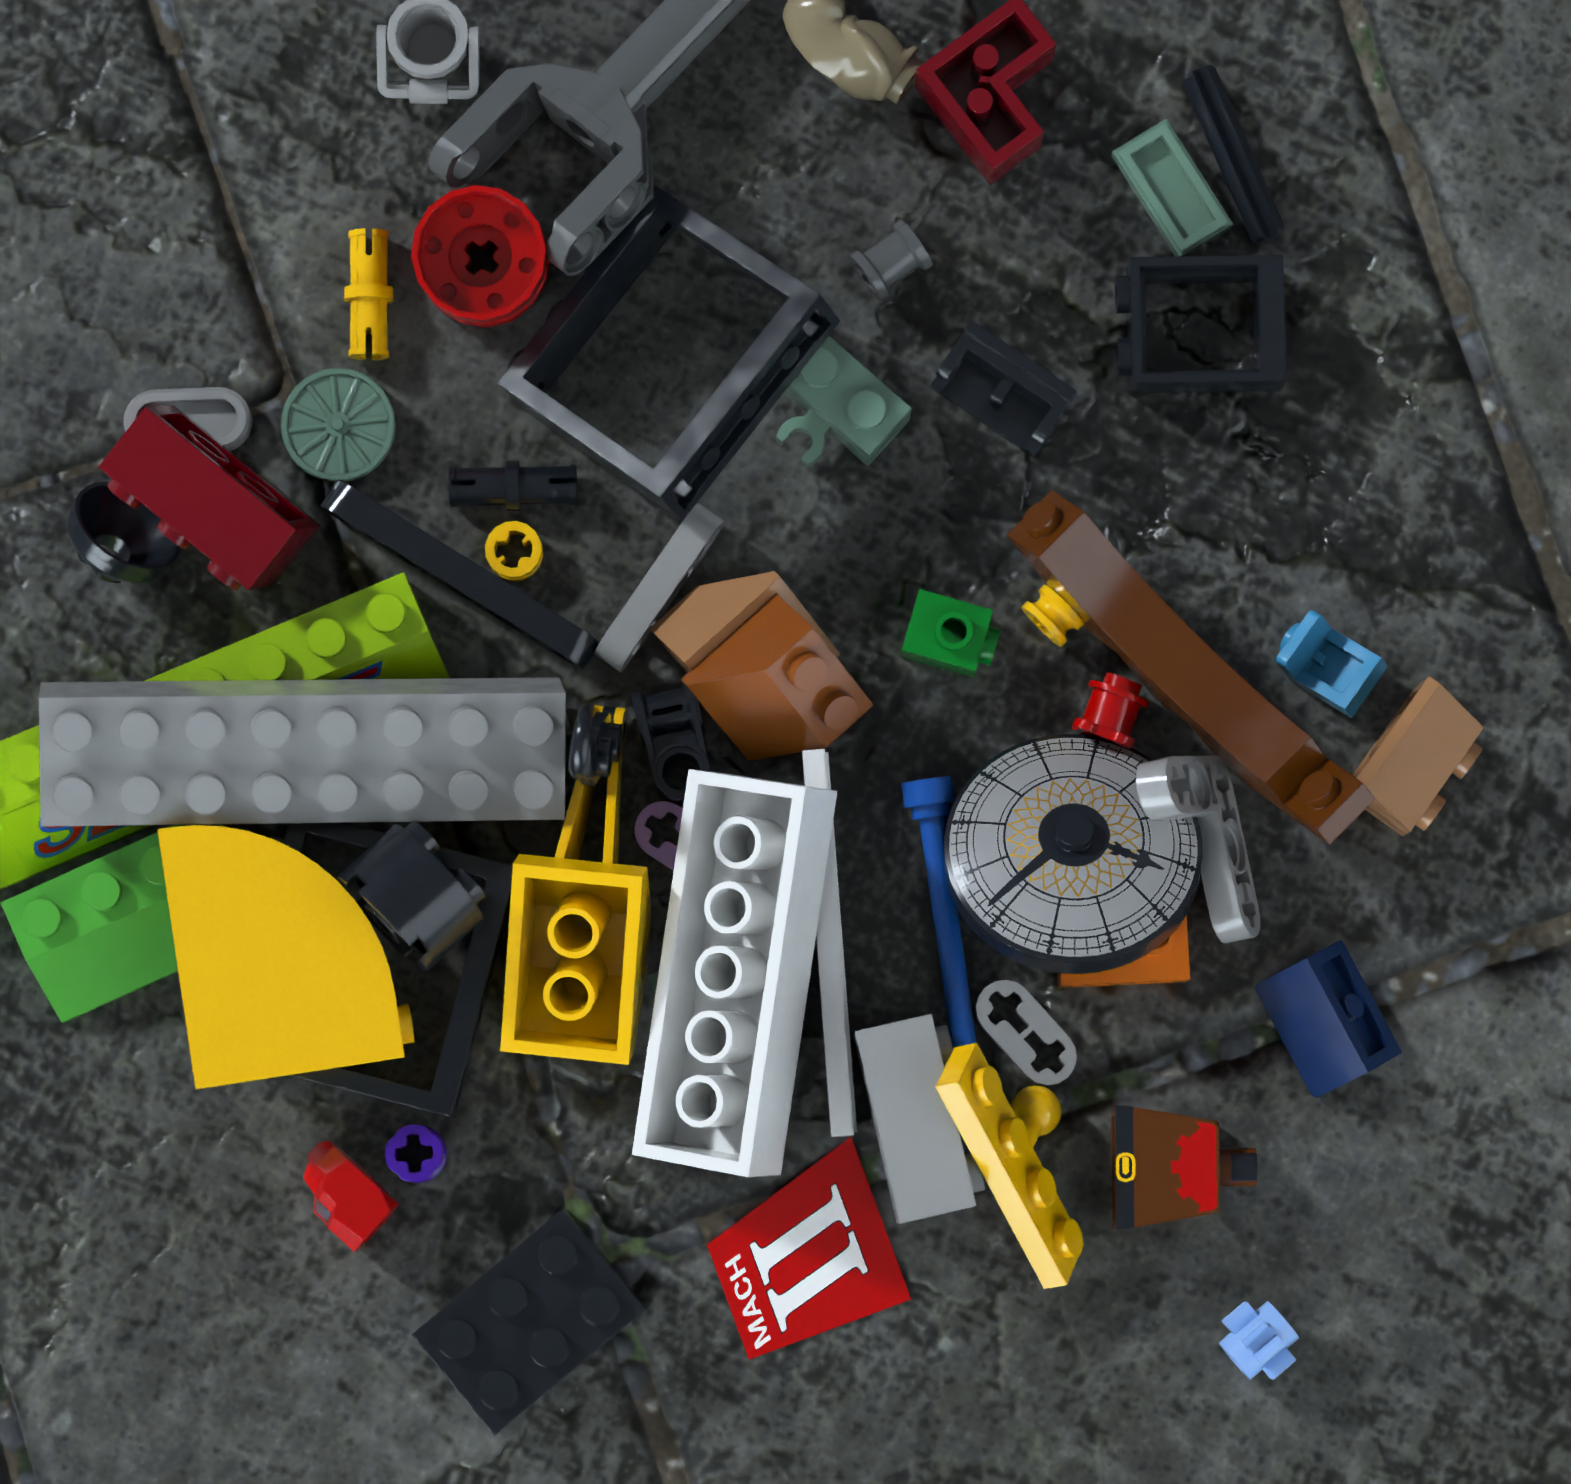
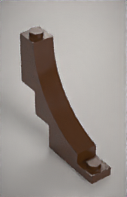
M1051 490L1040 502L1031 506L1024 514L1023 519L1007 534L1009 539L1047 585L1061 596L1079 615L1084 623L1082 627L1118 653L1155 700L1189 723L1212 753L1221 758L1230 773L1330 845L1375 800V797L1364 783L1328 759L1307 733L1281 713L1217 655L1143 580L1083 510Z

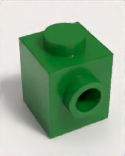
M919 589L900 657L974 678L978 663L991 666L1001 629L989 626L993 613L992 609Z

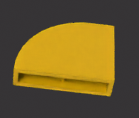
M205 825L158 829L195 1089L405 1057L403 1044L414 1043L409 1004L397 1006L390 967L382 945L370 921L355 899L333 876L297 850L274 839L250 831Z

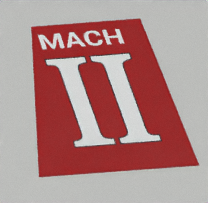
M849 1137L707 1244L749 1360L911 1300L852 1137Z

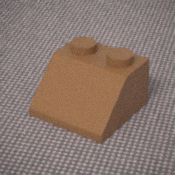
M1430 676L1410 692L1352 774V776L1364 783L1375 797V800L1365 810L1401 836L1411 832L1415 825L1423 831L1429 827L1446 802V799L1438 794L1451 774L1462 779L1483 750L1474 741L1484 727L1439 682Z

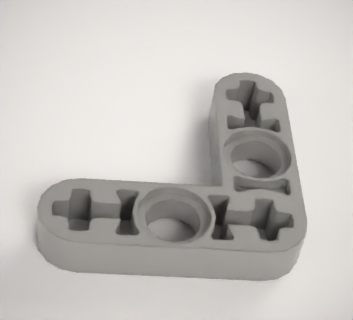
M1217 755L1170 756L1138 765L1136 771L1137 793L1142 808L1149 819L1153 821L1179 820L1193 817L1198 819L1202 837V865L1200 873L1211 923L1219 940L1227 944L1256 937L1260 931L1259 907L1233 785L1224 762Z

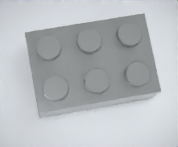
M932 1014L855 1031L853 1037L896 1223H906L975 1207L974 1193L985 1190L982 1173L972 1154L964 1155L959 1130L935 1087L953 1051L947 1025L935 1027Z

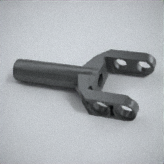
M664 0L597 70L584 71L551 63L506 69L435 144L429 159L430 171L451 187H459L466 183L478 181L546 110L554 124L608 163L598 176L555 219L552 234L546 244V259L568 276H574L582 272L654 198L653 159L648 150L646 110L751 0Z

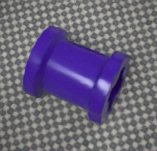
M411 1124L399 1128L394 1137L388 1140L385 1158L389 1169L397 1173L400 1179L407 1182L422 1183L432 1180L441 1173L447 1160V1148L444 1139L437 1131L428 1126ZM419 1135L421 1145L432 1147L433 1158L422 1161V1171L415 1173L411 1162L401 1161L400 1149L410 1147L412 1142L411 1136Z

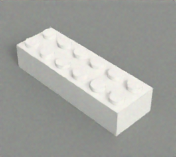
M688 770L632 1155L745 1177L781 1175L837 791L726 773Z

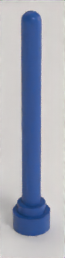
M943 776L901 783L904 809L911 808L912 820H919L949 1031L952 1048L954 1049V1047L977 1043L959 914L949 892L944 869V836L946 830L944 816L950 814L949 803L955 802L952 777Z

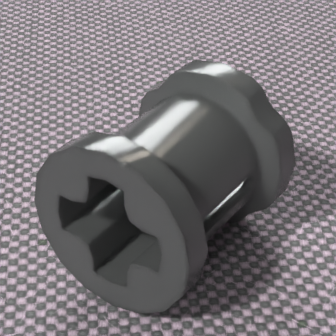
M901 219L893 224V233L866 252L861 253L856 250L849 255L855 271L873 296L880 302L889 297L888 290L918 268L927 271L933 266L931 258L920 240Z

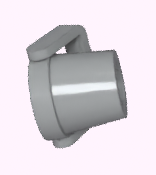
M406 0L394 11L389 19L388 27L387 25H377V87L381 95L387 98H409V103L448 104V99H471L477 94L480 84L479 26H469L468 32L466 19L455 4L449 0ZM469 46V82H448V78L455 75L462 65ZM388 48L399 68L416 78H410L409 81H389Z

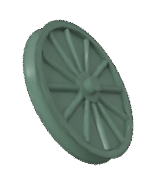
M330 368L309 375L292 390L282 411L281 434L289 455L303 471L323 481L336 482L338 479L343 482H349L368 475L384 461L395 437V415L388 396L373 379L352 369Z

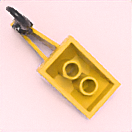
M584 704L581 707L575 722L569 752V773H571L576 781L555 857L519 854L513 863L500 1051L629 1065L633 1057L647 977L651 901L648 867L618 864L621 781L627 733V708L594 705L593 707L590 704ZM601 776L608 777L603 862L579 860L596 783Z

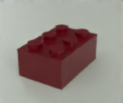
M174 405L145 407L98 466L99 469L112 478L107 487L113 494L135 509H138L141 504L145 505L162 519L158 523L157 528L163 535L185 550H188L191 544L211 560L206 566L209 572L223 584L236 591L241 585L247 590L275 584L320 527L319 523L226 447L222 446Z

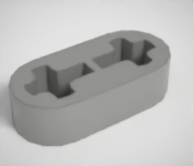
M1010 980L995 981L983 989L977 998L975 1006L976 1019L985 1033L1022 1074L1033 1083L1043 1086L1055 1085L1067 1079L1074 1070L1077 1060L1075 1045L1066 1032L1029 991L1019 983ZM997 992L999 996L1006 998L1013 993L1019 998L1021 1003L1016 1007L1015 1012L1027 1026L1025 1030L1019 1034L1006 1020L999 1022L997 1025L990 1021L988 1015L992 1012L993 1005L988 999L992 994ZM1031 1032L1046 1046L1055 1041L1061 1044L1064 1050L1058 1056V1060L1063 1067L1058 1073L1055 1074L1049 1068L1043 1069L1039 1073L1033 1069L1031 1063L1037 1055L1024 1040Z

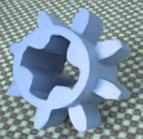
M1244 1301L1222 1320V1323L1230 1333L1219 1342V1345L1249 1380L1262 1370L1270 1379L1274 1380L1296 1361V1358L1287 1348L1298 1340L1299 1336L1269 1301L1265 1302L1256 1311L1248 1302Z

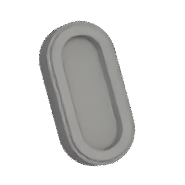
M224 387L148 390L134 397L128 404L124 414V428L126 432L145 407L174 405L229 451L241 446L248 438L252 428V415L245 400L237 392Z

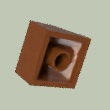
M778 594L773 596L681 679L748 761L799 753L802 750L827 748L873 706V703L814 627Z

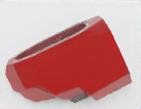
M332 1141L319 1142L308 1154V1164L303 1179L314 1194V1214L351 1250L358 1252L391 1217L400 1203Z

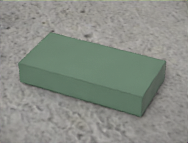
M1164 119L1112 152L1113 160L1174 256H1187L1232 228L1233 223L1167 119Z

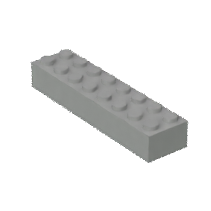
M559 677L41 682L39 691L41 826L565 820L566 692Z

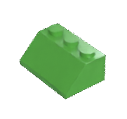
M172 825L169 827H179L183 825ZM158 832L0 902L28 966L61 1023L70 1021L178 972Z

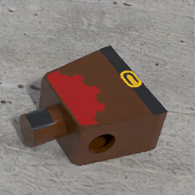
M1126 1105L1111 1106L1112 1229H1130L1220 1213V1186H1256V1148H1219V1121Z

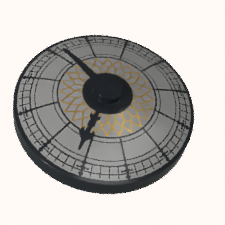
M1078 734L1052 735L1017 744L990 759L972 775L959 792L947 820L944 836V869L949 892L956 908L965 922L985 943L1006 957L1032 968L1063 974H1085L1115 969L1129 964L1156 949L1172 935L1189 912L1195 899L1202 865V837L1197 817L1153 821L1145 814L1137 793L1136 771L1141 763L1153 761L1151 758L1133 748L1121 747L1101 737Z

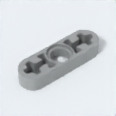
M699 503L692 508L601 639L594 652L595 656L620 673L628 666L650 635L651 630L649 628L663 616L718 536L725 523L723 519Z

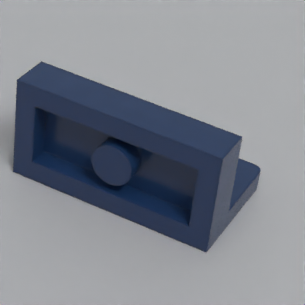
M1342 939L1261 981L1255 986L1260 1000L1313 1097L1317 1098L1372 1071L1402 1053Z

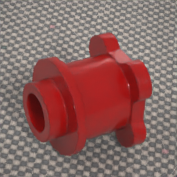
M1107 672L1103 682L1089 681L1088 687L1093 691L1083 717L1075 718L1072 730L1083 735L1105 738L1121 747L1132 749L1135 739L1130 737L1140 709H1147L1149 702L1139 696L1142 685Z

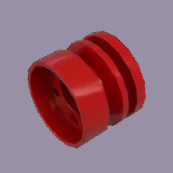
M473 185L449 191L427 208L414 231L411 259L417 282L440 312L462 325L491 328L514 322L534 307L547 285L550 262L546 259L547 243L539 222L524 202L499 188ZM491 246L497 248L493 258L498 267L493 273L490 274L484 269L477 271L475 275L469 272L474 263L468 254L473 248L477 247L483 252L489 250Z

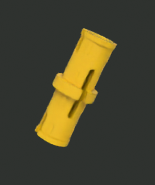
M366 228L353 229L348 232V239L350 240V285L344 287V302L350 304V349L348 350V357L355 360H366V335L371 334L372 360L388 359L387 304L394 302V288L387 285L389 232L383 229L372 228V254L367 255Z

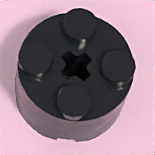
M413 821L405 829L398 824L392 825L337 877V881L346 890L353 883L359 889L358 893L362 896L357 901V904L370 923L404 957L413 949L419 952L422 957L419 959L416 967L426 973L484 919L479 907L482 905L481 901L486 895L479 885L461 868H458L453 874L449 872L437 859L436 853L441 849L438 843L419 823Z

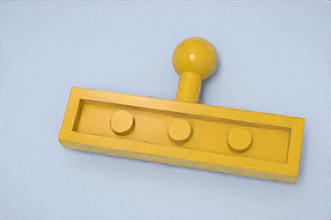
M973 1043L954 1047L935 1087L1043 1288L1067 1285L1084 1246L1082 1232L1078 1223L1069 1217L1056 1192V1184L1052 1174L1048 1169L1043 1168L1033 1149L1038 1137L1049 1134L1058 1125L1061 1118L1059 1099L1050 1089L1034 1085L1020 1090L1013 1098L1010 1106L1003 1093L999 1074L993 1067L989 1066L978 1044Z

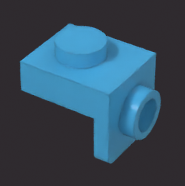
M1313 610L1306 614L1301 623L1294 624L1286 632L1280 644V653L1276 657V663L1292 683L1350 718L1355 715L1388 668L1382 657L1332 629L1324 617Z

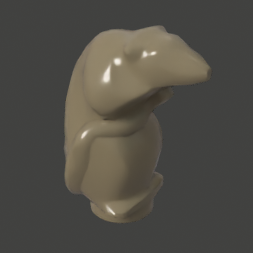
M788 0L785 4L783 21L793 44L812 68L839 87L844 93L862 100L882 101L889 99L898 105L913 87L916 69L925 63L916 57L917 46L914 45L908 49L903 48L901 42L893 33L880 23L872 20H859L855 15H846L845 0Z

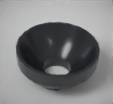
M96 482L81 490L68 514L67 527L80 561L92 568L98 578L111 583L150 582L160 578L174 564L181 547L159 531L157 525L162 519L145 505L141 504L138 509L129 506L107 487L109 482ZM101 545L113 549L121 559L108 552Z

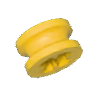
M509 521L496 526L488 535L485 544V554L493 572L499 577L509 581H522L531 577L539 569L543 559V546L536 531L528 524L519 521ZM511 535L523 536L522 543L524 547L532 544L531 557L520 558L516 568L504 566L507 562L505 556L497 558L496 554L498 545H508Z
M1044 584L1038 590L1040 594L1039 600L1035 603L1027 601L1021 608L1046 637L1057 646L1062 647L1067 642L1065 636L1067 631L1070 629L1078 631L1084 623L1061 596Z

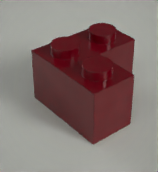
M1009 0L918 67L915 74L914 87L989 185L1039 150L1044 134L1042 128L1013 90L1053 61L1056 43L1023 0Z

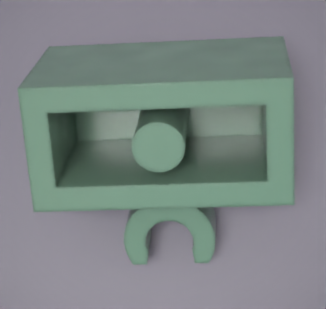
M828 336L784 392L807 414L804 417L797 416L785 421L777 432L776 441L782 446L794 433L802 432L807 434L812 440V446L802 456L801 463L805 467H809L820 459L824 451V437L830 433L868 467L909 422L912 408L833 338Z

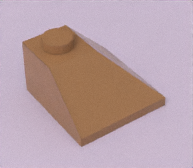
M775 571L696 586L649 628L687 674L773 596L778 594L814 627L836 657L840 655L839 651Z

